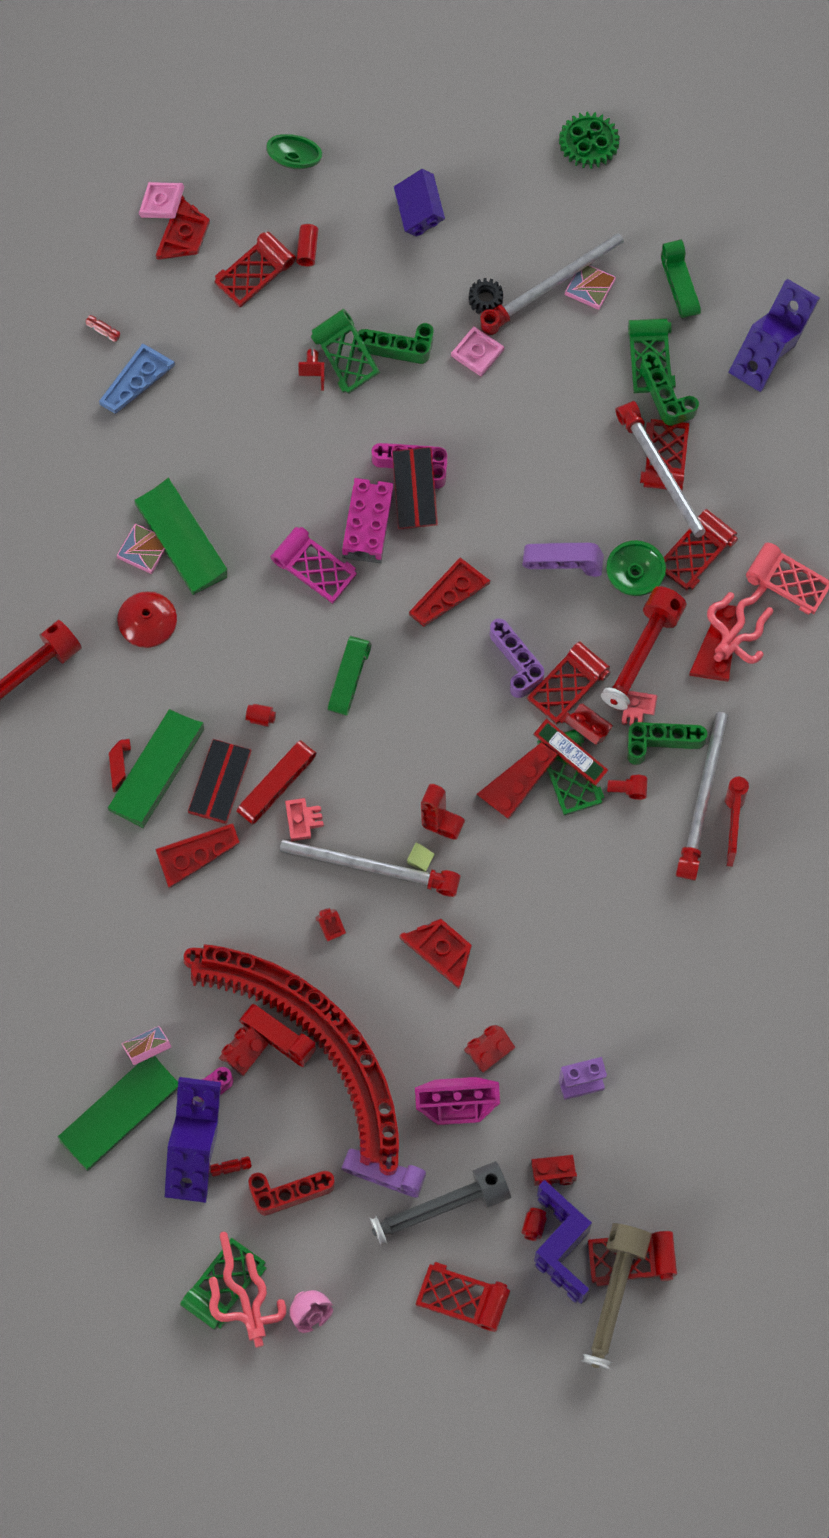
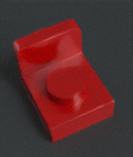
M326 908L321 910L319 915L315 917L316 921L319 922L326 941L346 934L337 910Z

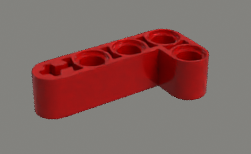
M436 784L428 785L421 801L422 826L429 831L457 840L465 819L446 810V791Z
M251 1004L239 1019L243 1026L252 1027L269 1045L301 1067L305 1066L316 1051V1044L312 1039L303 1033L297 1035L255 1004Z
M321 1171L270 1189L268 1180L262 1173H254L248 1180L249 1190L256 1210L264 1216L327 1195L335 1187L334 1176L329 1171ZM323 1179H326V1181L329 1184L328 1186H325L324 1183H322ZM256 1180H261L264 1183L261 1188L253 1187V1183ZM313 1182H316V1186H317V1189H318V1190H315V1187H314V1183H313ZM302 1186H309L311 1191L307 1194L301 1193L299 1190ZM282 1193H289L291 1195V1198L287 1201H283L279 1197ZM262 1200H269L271 1202V1205L267 1208H262L259 1204Z

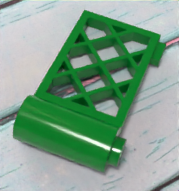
M341 309L312 329L311 338L315 344H320L340 379L337 383L342 392L350 394L380 373L358 334L351 316L345 309ZM352 331L354 335L352 344L345 343L346 334ZM333 343L339 344L337 354H332L328 349ZM343 345L351 346L349 357L341 356ZM355 347L361 348L363 351L361 360L353 358ZM340 358L348 360L346 370L339 369ZM352 361L360 362L358 373L350 372ZM364 363L370 364L373 369L368 375L362 374ZM348 375H356L355 383L349 387L347 383Z
M667 318L628 320L633 393H650L647 386L637 388V381L643 376L640 369L636 367V363L639 359H642L649 349L666 363L664 370L667 373L672 388H676L675 375H671L668 334H671L672 327L671 322H668ZM656 342H664V349L661 352L652 347ZM634 343L644 344L646 346L645 350L639 353L634 349Z
M575 729L563 732L582 747L581 743H584L582 734ZM557 756L554 761L557 760L564 764L560 773L553 770L551 765L547 772L563 816L602 804L601 799L605 797L601 786H594L590 782V788L588 787L589 781H587L586 785L576 781L577 771L573 779L563 775L562 772L565 766L570 765ZM560 777L571 782L567 791L558 787L557 782ZM572 784L584 788L580 797L569 793ZM585 790L594 793L596 800L588 802L581 798ZM566 796L577 800L575 807L566 809L564 804Z
M231 1237L229 1240L230 1246L233 1245L240 1250V1257L233 1258L234 1262L241 1261L243 1272L232 1273V1277L243 1276L244 1284L242 1288L246 1290L252 1280L250 1276L246 1279V1275H249V1273L245 1271V1256L243 1257V1253L245 1255L247 1253L253 1254L255 1262L258 1263L256 1269L260 1277L267 1269L264 1267L266 1262ZM223 1250L217 1255L193 1288L186 1293L180 1303L183 1308L214 1330L217 1328L222 1329L226 1322H220L211 1315L209 1309V1302L212 1296L211 1291L206 1292L200 1286L211 1277L223 1278V1274L215 1275L214 1270L217 1264L225 1263V1259L221 1260L224 1256ZM229 1288L220 1290V1294L231 1292L232 1299L227 1306L219 1301L218 1309L223 1314L228 1313L239 1299V1296L237 1294L234 1296L233 1291Z

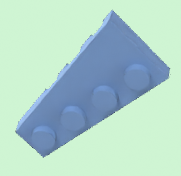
M142 344L99 400V404L115 414L118 413L173 368L175 362L147 345Z

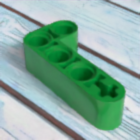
M682 239L662 244L661 262L681 318L701 314V308L685 262L686 251Z
M422 323L417 327L414 338L370 329L358 331L370 355L418 364L426 363L429 360L433 345L434 329L428 323ZM357 348L359 352L363 353L361 348ZM423 350V351H425V352H424V353H418L417 351Z
M654 352L645 353L640 364V371L662 421L666 425H675L693 419L699 407L698 399L694 396L677 399L659 356ZM653 379H659L661 382H655ZM660 395H665L668 398L664 399ZM685 406H690L693 409H687ZM667 412H673L675 415H670Z
M354 636L349 637L329 700V711L348 715L364 662L370 654L372 646L370 641Z
M633 723L628 732L627 759L633 765H640L645 760L647 747L700 749L706 743L707 730L701 725ZM640 732L642 736L636 737L632 733ZM660 733L662 737L656 738L653 734ZM673 734H680L682 738L677 739L673 737ZM637 750L640 751L642 754L636 756L632 752Z

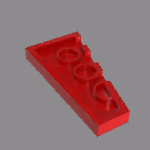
M460 557L409 611V616L424 627L489 585L490 580Z

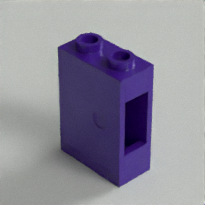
M420 169L393 186L405 232L417 237L445 220L433 173Z

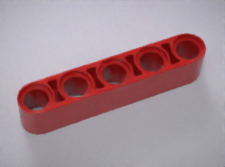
M298 741L241 802L236 812L252 825L255 824L309 766L317 753L303 741Z

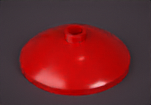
M140 592L129 597L121 605L117 623L120 633L129 643L138 647L149 648L164 643L172 636L177 625V614L173 604L165 596L156 592ZM144 612L150 613L148 616L143 615Z

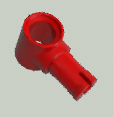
M638 774L631 775L626 781L608 780L607 791L626 793L631 799L643 800L647 798L648 778Z

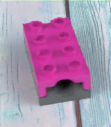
M354 478L342 547L344 559L382 563L393 499V483L378 481L377 484H370V480Z

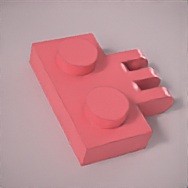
M628 691L626 696L629 698L630 704L627 705L628 708L626 710H621L623 711L622 725L627 724L628 717L630 718L629 725L631 726L635 723V719H638V722H643L644 714L654 716L657 695Z
M305 798L285 801L291 841L311 839L310 829L324 826L323 821L315 822V820L323 818L321 813L314 814L321 812V806L306 807Z

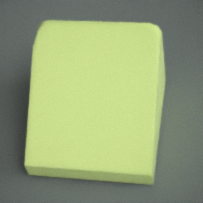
M416 842L407 859V864L426 872L434 857V853Z

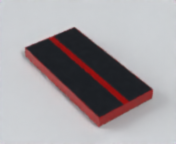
M432 448L392 451L398 529L438 526Z
M216 739L212 740L188 809L189 814L227 824L252 752L251 749Z

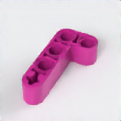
M377 443L372 447V463L380 468H393L392 451L431 447L434 475L441 476V478H434L435 489L442 488L446 483L447 452L442 447ZM439 457V458H442L443 460L437 461V460H435V458Z

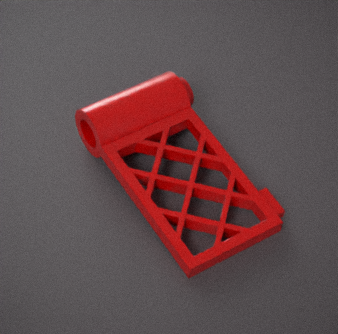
M263 232L257 237V244L226 271L222 269L215 275L216 279L214 282L241 308L280 272L288 270L294 264L296 257L270 232ZM256 251L261 255V261H250L251 256ZM239 266H247V274H236L237 268ZM250 266H261L260 274H250ZM264 266L275 268L271 274H263ZM225 278H233V286H225L221 282ZM236 278H247L246 286H236ZM260 278V283L257 286H249V279ZM246 290V295L239 300L235 296V291Z
M651 419L650 422L646 423V432L649 434L653 444L659 441L664 446L658 450L659 454L668 450L672 455L667 460L663 457L662 459L682 491L689 423L682 422L675 425H666L662 420ZM654 426H662L665 431L658 434L654 430ZM676 428L685 429L684 434L679 437L673 430ZM668 433L674 439L669 444L662 439ZM676 443L683 448L678 453L671 448ZM647 457L645 472L641 471L640 483H644L643 487L667 490L653 465H650V460ZM676 459L681 464V468H673L669 463Z
M705 509L698 516L705 529L702 541L691 542L690 535L693 532L689 528L663 557L665 563L669 560H676L677 569L668 570L666 568L665 574L686 591L689 588L693 590L700 582L698 578L718 555L728 546L732 547L738 540L736 537L737 532L708 509ZM705 544H714L718 549L714 553H706ZM702 545L703 554L692 555L691 546ZM680 546H689V555L678 556L677 549ZM704 558V565L693 568L692 559ZM690 559L691 568L679 569L678 560ZM691 572V579L687 584L680 579V573Z
M579 641L531 692L527 700L556 725L559 722L563 724L569 715L568 712L594 684L600 680L604 681L610 675V666ZM568 662L574 667V674H562V667ZM576 677H585L590 682L585 687H577ZM560 678L561 688H549L548 682L551 679ZM562 678H574L575 687L563 688ZM575 691V698L572 701H563V692ZM549 692H561V701L549 702ZM538 693H547V702H537L534 697ZM562 705V712L555 717L550 713V706Z
M740 776L730 780L725 797L726 805L731 808L726 866L733 867L737 852L740 808L745 803L749 789L748 781Z
M673 1232L652 1233L647 1254L649 1252L650 1259L645 1258L651 1265V1272L642 1273L636 1267L643 1259H638L634 1265L631 1264L627 1280L659 1277L661 1281L673 1280V1276L677 1275ZM609 1238L588 1240L592 1283H596L597 1286L609 1285L613 1267L603 1261L610 1251L607 1250L600 1258L593 1252V1245L602 1244L606 1247ZM594 1257L598 1260L596 1264L594 1263ZM600 1263L610 1270L605 1276L596 1277L595 1269Z
M435 1262L434 1265L429 1264L416 1306L477 1325L487 1331L496 1332L510 1294V1290L507 1289L508 1285L498 1281L495 1284H489L446 1270L447 1265ZM432 1271L442 1274L444 1281L433 1286L430 1281ZM455 1279L461 1280L464 1287L453 1292L448 1282ZM446 1284L451 1294L439 1299L435 1289ZM476 1285L483 1287L482 1295L473 1299L469 1289ZM433 1290L437 1301L431 1304L422 1302L424 1294ZM467 1291L471 1300L459 1305L455 1296ZM453 1297L457 1307L450 1311L444 1309L441 1302ZM473 1304L476 1309L474 1318L465 1316L462 1309Z

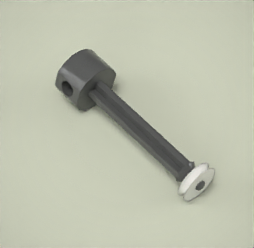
M495 1161L472 1170L475 1180L472 1184L385 1218L381 1223H379L377 1216L374 1219L370 1218L373 1227L372 1233L377 1237L380 1246L383 1242L387 1243L386 1234L393 1235L396 1232L482 1198L487 1208L510 1199L511 1194L498 1163Z

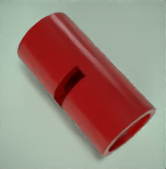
M303 224L299 230L296 262L305 267L315 264L319 229L313 224Z

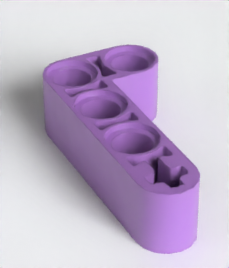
M594 543L527 544L524 547L522 565L528 569L582 568L586 575L598 577L602 575L604 555L599 546Z
M493 620L490 625V638L518 672L511 678L510 693L516 698H522L533 691L544 680V668L505 620ZM512 643L515 647L509 648L506 645ZM525 658L528 661L522 663L518 659ZM538 673L540 676L532 677L530 674ZM522 684L524 687L516 688L514 685Z
M348 1149L341 1167L348 1174L415 1198L419 1197L426 1178V1172L413 1165H408L407 1168L398 1165L395 1174L384 1175L379 1170V1163H370L369 1165L361 1163L360 1151L355 1149ZM387 1161L386 1164H383L386 1165L387 1169H391V1162Z

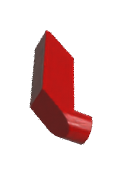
M130 739L119 740L109 751L113 792H116L126 779L123 751H131Z

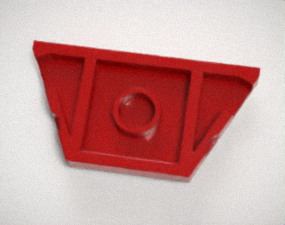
M183 195L175 218H170L156 253V259L158 260L197 255L202 245L210 219L203 213H200L193 204L190 205Z
M439 919L429 925H422L417 927L416 930L399 935V938L453 985L458 989L461 987L472 945L442 919Z

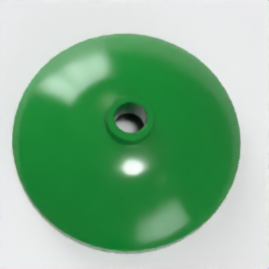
M293 134L276 135L271 137L266 145L269 156L286 168L308 169L317 165L322 159L321 148L315 142L302 136Z
M633 540L624 542L613 549L607 560L606 572L609 581L618 591L631 596H643L651 593L653 588L661 585L665 577L666 564L662 554L656 547L644 541ZM637 572L638 575L634 576L632 575V573Z

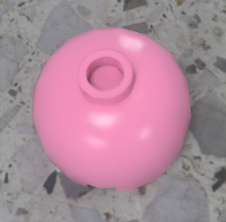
M302 1291L295 1296L291 1304L290 1317L299 1332L313 1331L312 1326L319 1322L320 1327L330 1318L333 1313V1308L331 1307L333 1304L326 1295L319 1291Z

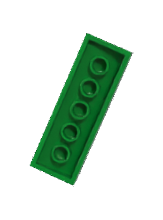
M169 477L146 494L134 500L136 507L161 542L166 554L192 595L227 578V567Z
M169 709L108 806V810L144 829L203 733L204 723Z
M156 1056L138 1063L57 1136L59 1142L87 1171L90 1170L178 1090V1081Z

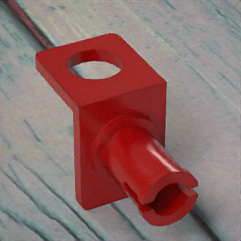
M309 349L306 352L307 361L298 363L299 376H321V391H324V362H318L319 352L316 349H313V356L311 355L312 349Z

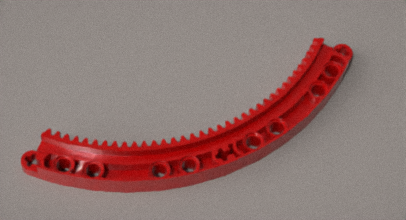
M204 944L203 948L193 947L187 949L183 955L184 964L191 968V981L194 986L201 982V986L204 987L207 982L210 988L214 984H217V989L219 990L222 986H225V991L233 988L234 994L240 990L241 996L247 992L249 999L256 996V1002L263 999V1005L269 1002L270 1009L277 1006V1013L283 1010V1017L290 1015L291 1022L296 1020L297 1027L302 1025L303 1032L308 1030V1037L314 1036L313 1041H319V1048L324 1047V1054H329V1061L333 1060V1067H337V1073H341V1080H344V1087H348L347 1093L351 1094L350 1101L353 1102L359 1131L360 1162L365 1165L379 1163V1170L382 1174L387 1176L395 1174L398 1169L399 1134L394 1103L387 1080L375 1054L361 1032L346 1014L313 985L273 962L249 953L215 945ZM191 955H195L193 962L190 961ZM218 958H225L226 961L220 962V961H218L217 959H218ZM242 964H249L250 967H248V968H243L241 965H242ZM298 986L299 989L292 990L289 987ZM315 999L319 1001V1003L312 1004L309 1001ZM351 1040H355L358 1042V1044L351 1045L348 1042ZM367 1060L371 1064L363 1065L361 1062ZM387 1109L389 1113L383 1114L379 1110ZM390 1132L393 1136L385 1137L383 1133ZM387 1157H391V1169H387L386 1165H383L386 1164Z

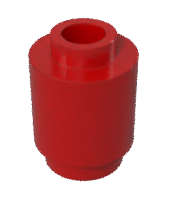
M259 704L248 705L245 720L250 721L252 724L267 727L271 723L274 724L276 712L273 711V707Z
M530 1208L529 1212L526 1213L521 1233L525 1235L524 1238L527 1240L536 1241L542 1238L547 1220L544 1210Z

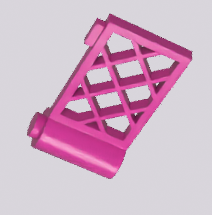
M295 527L270 558L277 566L292 573L333 604L357 575L355 572L356 568L348 562L344 564L310 539L308 536L309 532L305 528ZM312 546L317 550L318 556L307 557L306 550ZM321 560H331L333 568L322 569ZM307 561H319L320 569L308 570ZM297 562H305L306 571H297L293 566ZM337 571H345L350 576L347 580H338ZM334 572L335 581L324 582L323 573ZM320 573L321 582L313 583L310 581L309 574ZM336 585L337 592L333 597L326 592L325 586Z

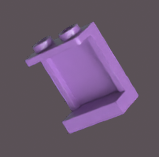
M602 1057L561 1067L559 1084L564 1100L605 1090L602 1079L607 1077Z

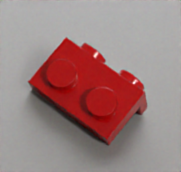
M491 1025L483 1031L484 1034L479 1038L470 1040L467 1043L468 1046L463 1049L465 1053L471 1056L481 1072H485L516 1048L500 1026Z
M245 1026L236 1031L234 1034L235 1038L222 1049V1054L219 1057L221 1061L227 1062L242 1076H244L269 1044L252 1027Z

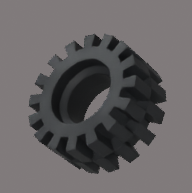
M483 278V282L479 279L477 284L474 282L469 289V305L473 311L476 309L477 314L480 311L483 313L488 309L493 310L503 304L502 286H499L497 281L493 283L491 278L489 282L487 278ZM483 292H488L493 295V299L487 302L479 299V295Z

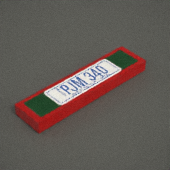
M545 719L533 735L558 754L561 759L594 786L607 773L608 769L548 719Z

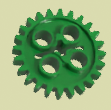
M586 112V116L579 113V118L573 115L572 121L566 120V125H562V131L559 134L560 151H564V157L569 156V162L575 160V166L582 163V168L589 164L590 169H592L593 164H596L599 168L600 162L606 165L607 159L612 161L613 155H616L617 149H619L620 136L618 135V129H615V123L609 124L610 118L603 120V114L600 117H596V112H594L593 116Z

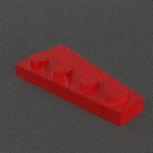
M728 605L724 609L717 610L715 613L716 618L729 631L737 623V606ZM712 624L704 638L689 676L728 682L733 653L728 659H722L720 662L714 659L716 655L715 648L722 641V634Z
M541 742L476 795L509 819L558 754Z
M232 823L155 849L168 888H171L240 842Z

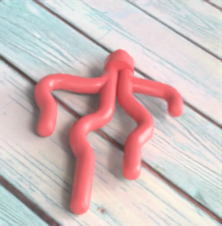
M760 585L752 596L742 599L736 607L737 623L730 631L716 618L715 612L728 606L734 599V593H727L721 601L709 606L707 610L708 620L722 634V641L715 648L716 655L714 659L717 662H720L722 659H728L733 652L749 664H755L762 659L764 655L762 651H757L754 656H750L739 647V644L744 641H756L761 637L765 622L773 614V608L768 607L758 618L754 633H744L738 636L737 634L745 624L744 608L753 605L768 589L764 585Z
M221 1232L219 1237L225 1259L223 1279L226 1286L239 1296L243 1313L231 1312L223 1314L219 1311L220 1289L217 1278L211 1277L209 1279L212 1295L209 1302L211 1315L220 1322L235 1320L243 1322L246 1325L249 1340H254L255 1348L264 1346L262 1338L266 1337L263 1325L283 1320L286 1315L285 1301L283 1299L277 1301V1314L261 1317L260 1306L265 1300L267 1289L265 1282L257 1273L253 1254L247 1253L245 1260L248 1273L258 1288V1295L254 1299L252 1307L250 1306L246 1291L232 1279L234 1259L228 1234Z

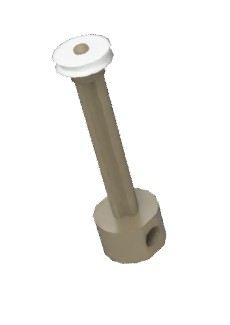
M619 1223L612 1224L606 1246L607 1250L617 1253L594 1341L592 1347H590L592 1356L582 1354L584 1359L580 1360L594 1368L610 1369L609 1365L613 1363L604 1358L609 1353L608 1350L633 1258L645 1260L652 1236L651 1233L645 1230Z

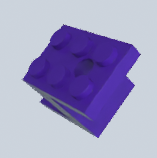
M786 279L769 313L752 324L728 373L759 392L763 391L779 358L796 346L820 298L793 281ZM791 301L798 303V310L791 308ZM750 361L757 363V370H753L750 367Z
M179 1077L176 1117L167 1147L165 1198L207 1202L210 1162L218 1134L221 1082ZM198 1096L201 1097L204 1101L197 1102L193 1098ZM189 1178L192 1182L185 1183L182 1179Z
M544 1180L538 1186L537 1200L545 1208H551L554 1211L553 1215L563 1223L535 1252V1267L543 1274L545 1272L552 1277L551 1281L558 1288L562 1286L567 1291V1296L576 1303L578 1301L582 1304L588 1297L589 1288L561 1263L590 1233L592 1222Z

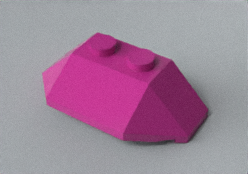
M479 1077L433 1080L415 1087L416 1109L437 1125L480 1122L500 1104L499 1082Z

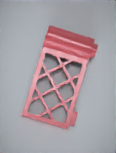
M769 542L762 546L746 573L749 583L752 585H764L800 606L799 610L808 615L810 613L815 614L829 590L828 579L783 554L779 547ZM783 560L788 563L791 570L782 571L781 561ZM797 573H805L808 580L799 581ZM793 574L795 582L786 584L783 575ZM779 576L782 585H775L769 581L771 577ZM821 582L826 587L824 590L816 591L814 583ZM810 584L812 592L803 594L801 585ZM797 586L799 595L790 594L788 587ZM814 596L815 606L812 607L807 604L805 597Z

